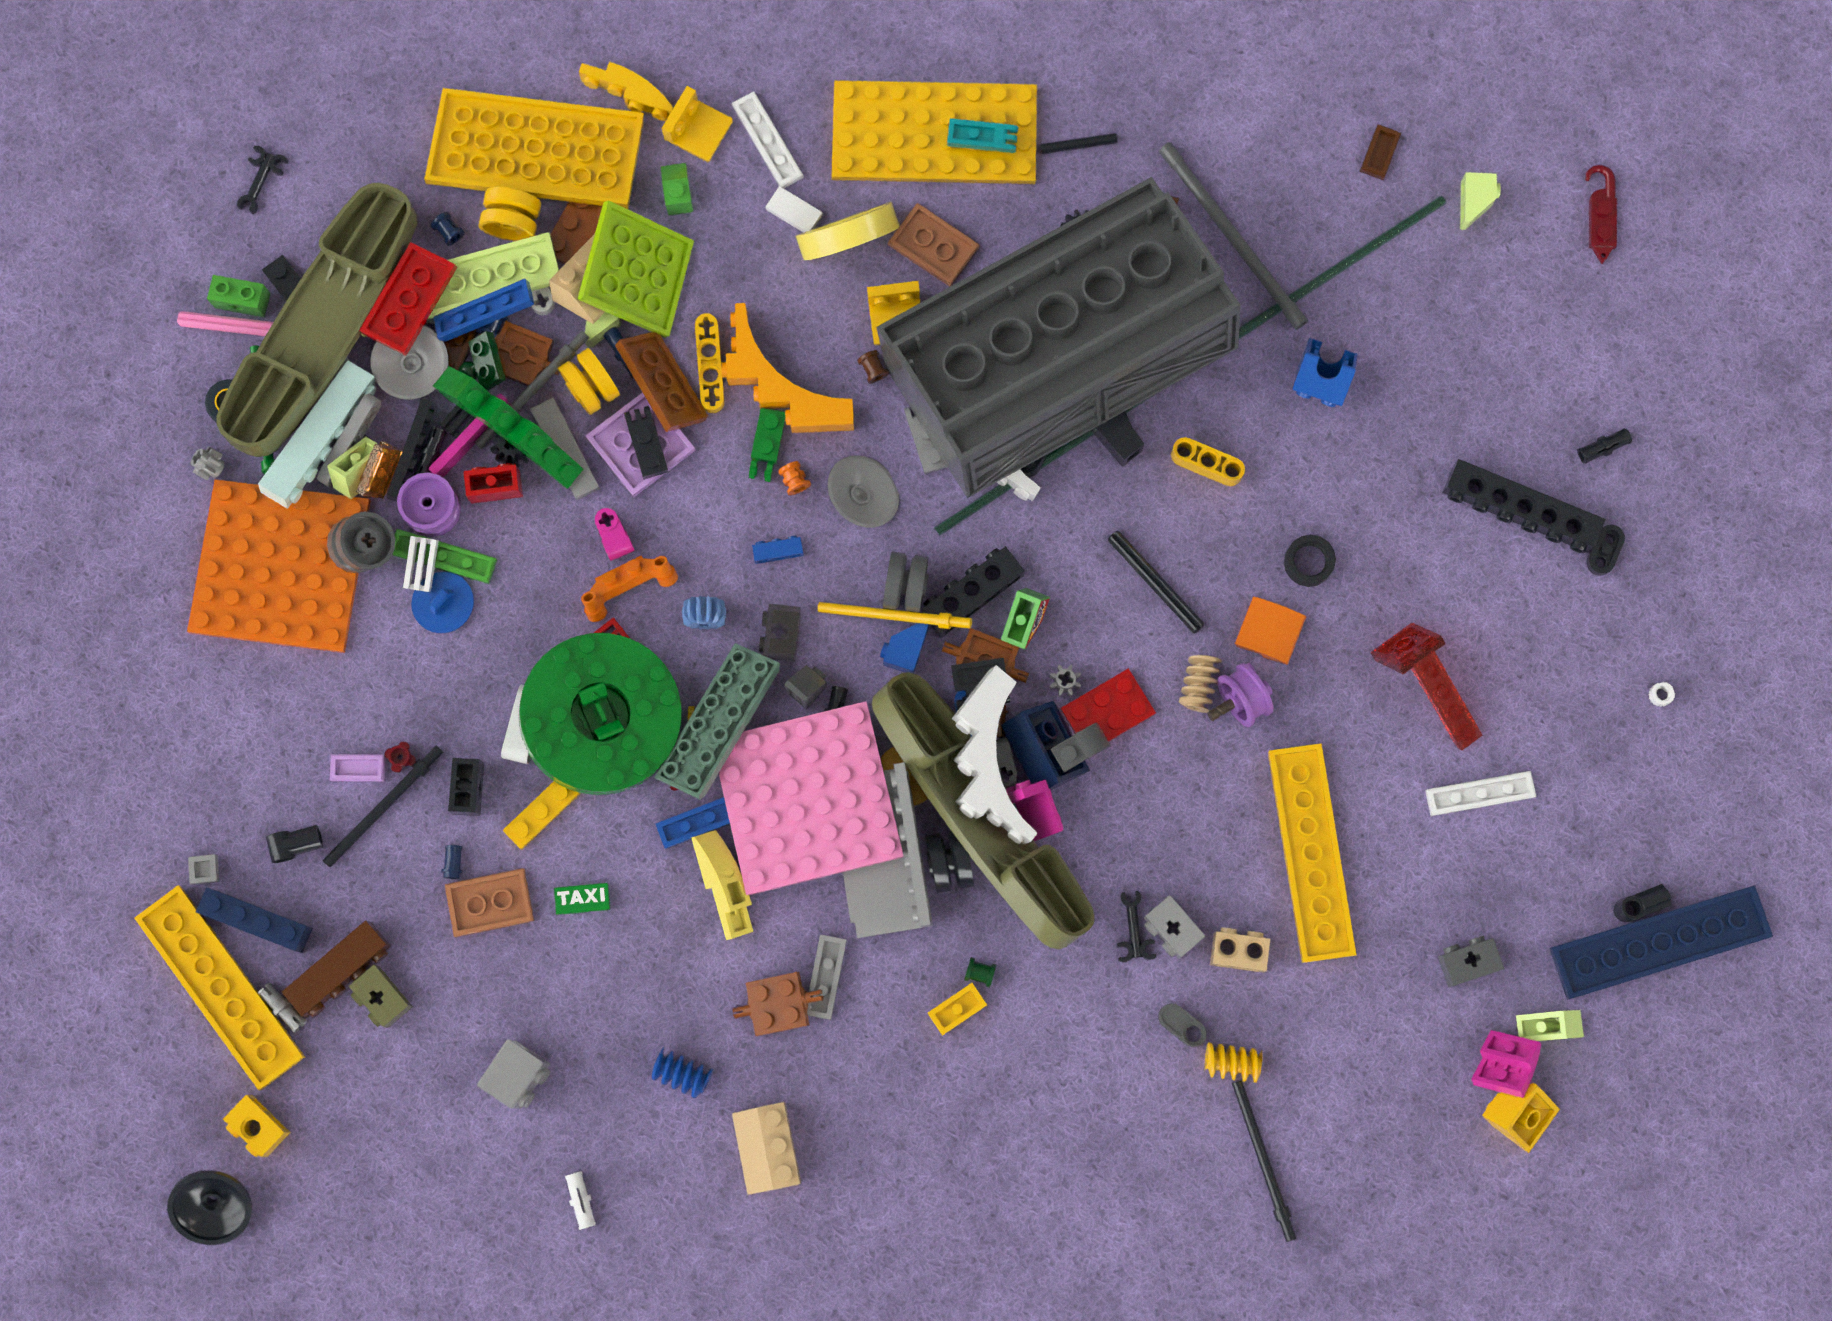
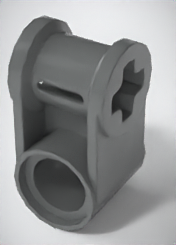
M1007 737L997 739L996 752L1000 776L1003 771H1006L1007 775H1011L1009 782H1004L1001 779L1006 789L1016 785L1017 771Z

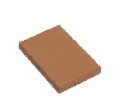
M916 203L888 241V246L949 287L952 286L980 248L977 242L919 203Z
M524 868L445 884L455 938L534 921Z

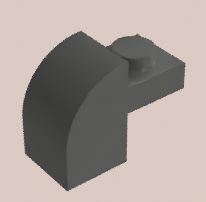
M1094 723L1051 748V751L1062 770L1066 772L1111 745L1099 724Z

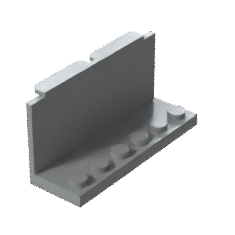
M905 762L894 764L895 769L884 771L903 850V858L843 872L850 922L855 923L857 938L933 926L909 773Z

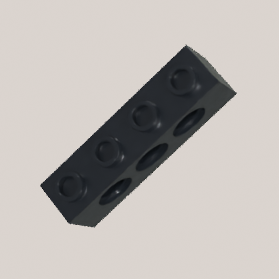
M1006 546L1001 550L996 548L985 557L987 560L980 566L976 563L965 571L966 576L960 581L954 579L944 587L945 592L940 596L933 595L923 603L922 613L939 615L940 612L951 613L952 616L969 618L1024 576L1025 570ZM990 569L998 571L1000 577L996 580H989L985 573ZM968 585H974L979 589V592L975 596H969L965 593L964 589ZM955 601L958 608L953 612H949L943 607L945 602ZM931 625L940 638L955 628L943 629L939 628L938 625Z

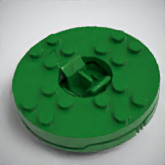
M589 633L559 643L543 655L535 664L521 694L519 728L529 756L536 766L551 780L569 790L583 794H616L624 792L625 789L629 790L630 787L634 788L635 785H640L656 773L665 762L677 741L680 731L681 700L670 671L650 649L637 641L621 635Z

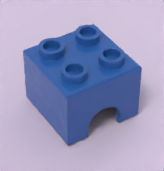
M1309 338L1296 371L1293 390L1302 398L1310 399L1312 396L1321 399V403L1329 407L1342 406L1356 371L1358 354L1344 350L1343 356L1339 361L1327 363L1320 356V348L1323 342Z

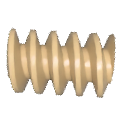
M1208 655L1190 656L1188 662L1193 666L1186 667V673L1190 676L1184 677L1183 682L1188 686L1182 687L1181 692L1185 696L1179 698V703L1190 710L1207 713L1210 710L1205 708L1204 705L1212 704L1213 700L1206 696L1207 694L1215 693V690L1210 688L1209 684H1214L1218 681L1211 677V674L1220 672L1213 665L1215 663H1222V660Z

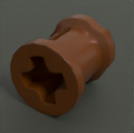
M878 350L869 351L857 359L858 364L863 366L868 375L867 381L869 384H874L889 375L888 369L883 368L878 358Z

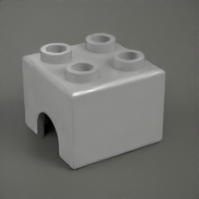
M507 1039L477 1083V1086L509 1108H527L536 1095L532 1092L536 1085H542L550 1075L551 1071L548 1070L550 1063L518 1041Z

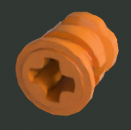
M798 461L790 462L778 471L784 477V485L789 487L787 494L790 496L806 490L811 485L810 480H805L806 475L803 470H800L801 465Z

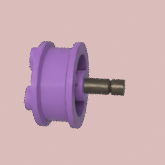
M1241 663L1236 667V672L1229 676L1221 675L1218 677L1217 685L1224 702L1208 711L1207 715L1211 721H1214L1231 711L1233 716L1242 725L1251 727L1259 716H1269L1273 713V703L1270 697L1273 693L1272 689L1265 680L1261 681L1250 663Z

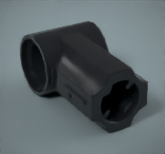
M317 825L292 832L281 831L266 836L272 863L292 860L296 858L295 855L323 848L322 835Z
M1663 884L1617 901L1613 909L1614 915L1621 922H1631L1671 906V896L1668 889ZM1626 903H1630L1634 908L1632 916L1625 910Z

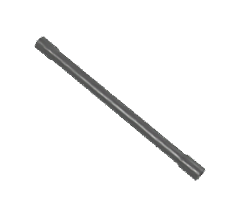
M1171 142L1162 146L1159 153L1179 175L1276 301L1282 313L1295 330L1304 326L1308 319L1287 296L1196 178Z

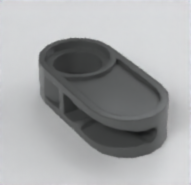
M1170 1003L1160 1009L1158 1013L1160 1024L1189 1047H1196L1204 1043L1207 1037L1206 1028L1182 1007ZM1190 1026L1197 1027L1201 1032V1037L1196 1042H1191L1186 1037V1030Z

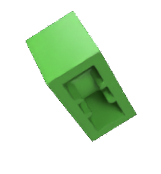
M213 275L207 300L216 309L265 318L271 293L261 283Z

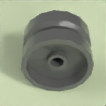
M365 511L342 518L335 523L328 534L327 548L330 558L336 566L346 572L361 573L381 567L390 560L395 549V536L392 527L386 519L377 513Z
M895 551L891 552L883 609L897 610L900 606L902 595H906L905 610L920 613L929 574H927L929 557L915 555L912 558L910 570H906V554Z

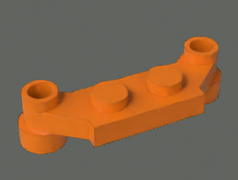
M641 555L594 578L596 582L591 590L584 593L581 597L588 620L591 622L603 620L607 615V609L604 605L606 601L652 578H656L662 587H669L675 584L678 580V574L674 566L669 564L665 556L647 559Z

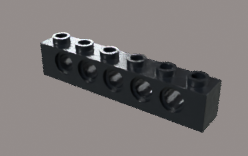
M1460 459L1453 465L1442 492L1448 495L1447 498L1453 502L1471 504L1475 511L1493 513L1502 522H1514L1521 525V529L1526 532L1544 534L1548 541L1566 543L1570 545L1571 550L1578 553H1589L1595 548L1606 520ZM1473 483L1477 485L1479 493H1472L1468 488V484ZM1493 493L1500 494L1503 497L1504 502H1495L1493 499ZM1517 504H1524L1528 509V513H1521L1517 508ZM1542 513H1546L1551 516V524H1548L1543 521ZM1567 523H1571L1576 527V534H1572L1567 530Z

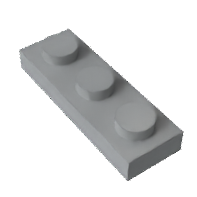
M820 935L809 992L821 989L823 994L813 997L823 996V1001L808 1003V1016L828 1020L832 1018L847 943L846 939Z

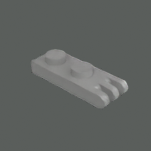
M909 407L904 408L924 474L948 468L917 417H912Z

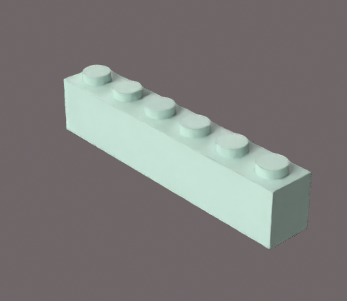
M347 360L258 483L262 494L287 509L292 503L295 504L300 499L303 493L302 488L307 482L313 481L318 472L317 467L322 461H326L332 446L339 439L362 398L369 393L375 394L377 388L375 387V378L372 374Z

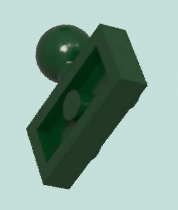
M486 331L468 342L473 362L466 361L462 363L459 371L475 380L478 378L479 384L486 390H490L504 382L506 378L494 333Z

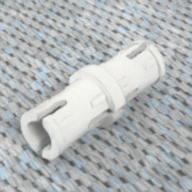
M582 1171L565 1176L572 1199L569 1201L570 1206L574 1207L579 1230L596 1225L589 1202L592 1200L591 1195H587ZM577 1188H578V1190H579V1194H580V1197H581L582 1205H583V1208H584V1213H583V1211H582V1207H581V1204H580V1199H579V1196H578V1193H577Z

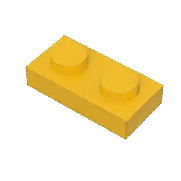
M971 983L927 1014L943 1036L986 1007L987 1004L974 984Z

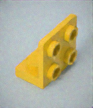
M686 86L662 126L664 140L709 162L733 120L720 111L698 101L696 90Z
M919 281L867 287L875 346L880 345L877 326L920 303Z

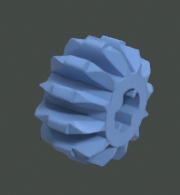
M709 596L686 599L682 607L684 625L700 630L722 627L725 625L726 619L725 601Z

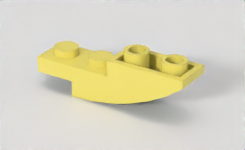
M716 830L691 837L705 888H712L726 940L754 932L746 907L752 905L750 896L746 895L741 872L727 845Z

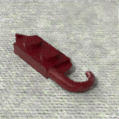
M1595 165L1586 172L1585 181H1589L1593 173H1602L1605 177V189L1596 190L1589 199V248H1592L1600 263L1603 264L1612 249L1615 250L1617 247L1616 179L1610 168L1604 165Z

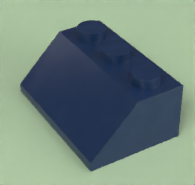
M1054 701L1024 710L1001 725L1031 784L1046 780L1049 789L1053 790L1090 771L1087 763L1083 761L1064 772L1052 753L1051 748L1072 737Z

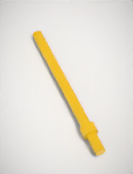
M826 602L818 603V612L931 624L938 625L939 628L950 629L951 627L971 629L972 618L952 616L951 613L940 612L937 615Z

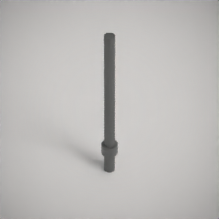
M581 331L568 345L565 344L559 350L560 354L509 406L518 412L558 371L559 366L567 361H571L577 355L576 351L590 337L584 331ZM488 427L474 443L482 449L491 440V437H494L497 433Z

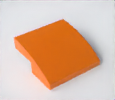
M1253 596L1235 645L1239 648L1261 654L1266 659L1288 665L1306 616L1282 605Z

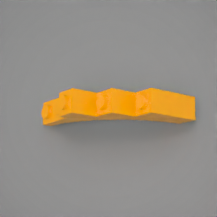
M735 303V312H730L731 328L736 327V337H731L732 352L736 353H726V362L721 363L722 378H727L728 386L758 384V386H753L754 402L759 401L760 409L790 408V410H785L786 425H791L792 433L854 431L853 399L832 398L812 393L793 384L778 373L764 358L754 341L748 323L746 304Z

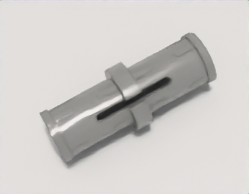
M267 983L265 985L266 989L264 990L262 987L257 994L270 1006L275 1017H280L294 1033L300 1030L299 1027H303L307 1020L292 1007L288 999H285L271 983Z

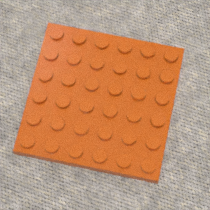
M214 479L187 632L190 634L345 653L358 573L346 572L336 566L328 552V534L333 525L342 518L360 512H369L371 500L360 497L350 499L344 495L303 490L300 499L295 504L292 503L287 509L262 494L259 485Z

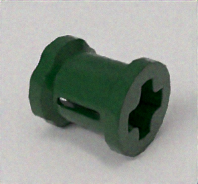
M971 957L964 980L978 981L990 988L997 965L983 964Z

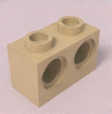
M1221 928L1220 932L1216 931L1213 934L1210 965L1266 972L1270 939L1263 938L1264 933L1248 931L1247 935H1239L1236 929ZM1223 940L1230 941L1233 944L1234 949L1231 955H1225L1220 950V944ZM1249 944H1255L1259 947L1260 955L1257 959H1253L1247 954Z

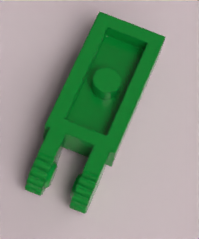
M765 408L760 409L751 453L750 479H755L758 472V462L762 461L767 462L764 473L765 481L771 482L786 421L785 412Z

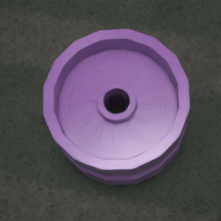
M429 472L416 474L407 479L400 488L397 497L398 511L410 528L418 534L427 537L442 536L452 530L458 522L461 514L460 499L449 482L440 475Z

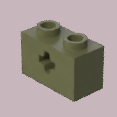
M378 965L371 966L349 985L353 991L350 994L360 1007L366 1006L370 1011L368 1014L369 1019L377 1027L381 1025L384 1028H389L413 1007ZM376 993L384 994V995L381 997V999H382V1001H383L382 1004H381V1003H374V1001H376V999H377L374 994H376Z

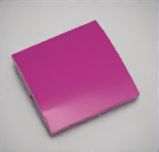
M1491 1030L1480 1050L1482 1060L1471 1078L1474 1086L1524 1098L1535 1072L1541 1043Z

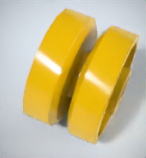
M492 187L485 191L483 205L486 210H483L480 214L478 224L480 230L493 237L509 241H518L535 236L537 225L533 220L537 219L540 214L541 202L539 199L524 191L507 187Z
M586 348L577 354V361L583 371L580 372L577 366L570 361L559 366L558 370L578 403L580 402L589 415H592L601 408V402L595 394L596 391L608 402L620 396V393L597 357L589 348Z

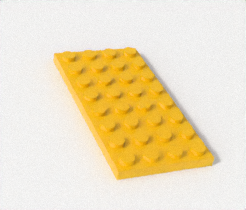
M834 80L832 180L1035 184L1037 84ZM950 118L1018 126V133L1012 134L1017 136V143H1006L1016 145V152L1007 153L947 146Z
M443 88L424 180L426 184L486 191L492 187H507L524 191L536 198L603 206L605 201H611L628 209L644 124V113Z

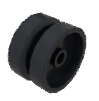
M951 830L948 832L949 848L946 849L943 837L939 833L925 835L928 849L926 853L930 876L934 879L936 892L942 893L951 890V873H954L956 883L961 889L974 886L969 854Z

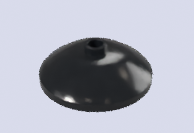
M202 1170L186 1175L175 1184L168 1198L167 1212L173 1227L186 1239L204 1245H219L237 1238L246 1229L252 1215V1201L247 1189L236 1178L220 1171ZM209 1196L216 1197L217 1199H211Z

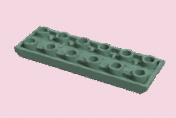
M735 643L679 735L671 753L655 775V779L699 800L705 797L777 676L780 663Z

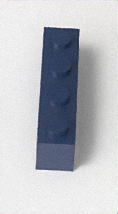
M206 887L196 910V913L303 953L313 929Z

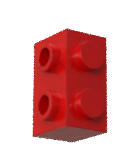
M504 463L497 465V467H474L471 470L463 471L466 497L471 504L523 497L521 472L516 464Z

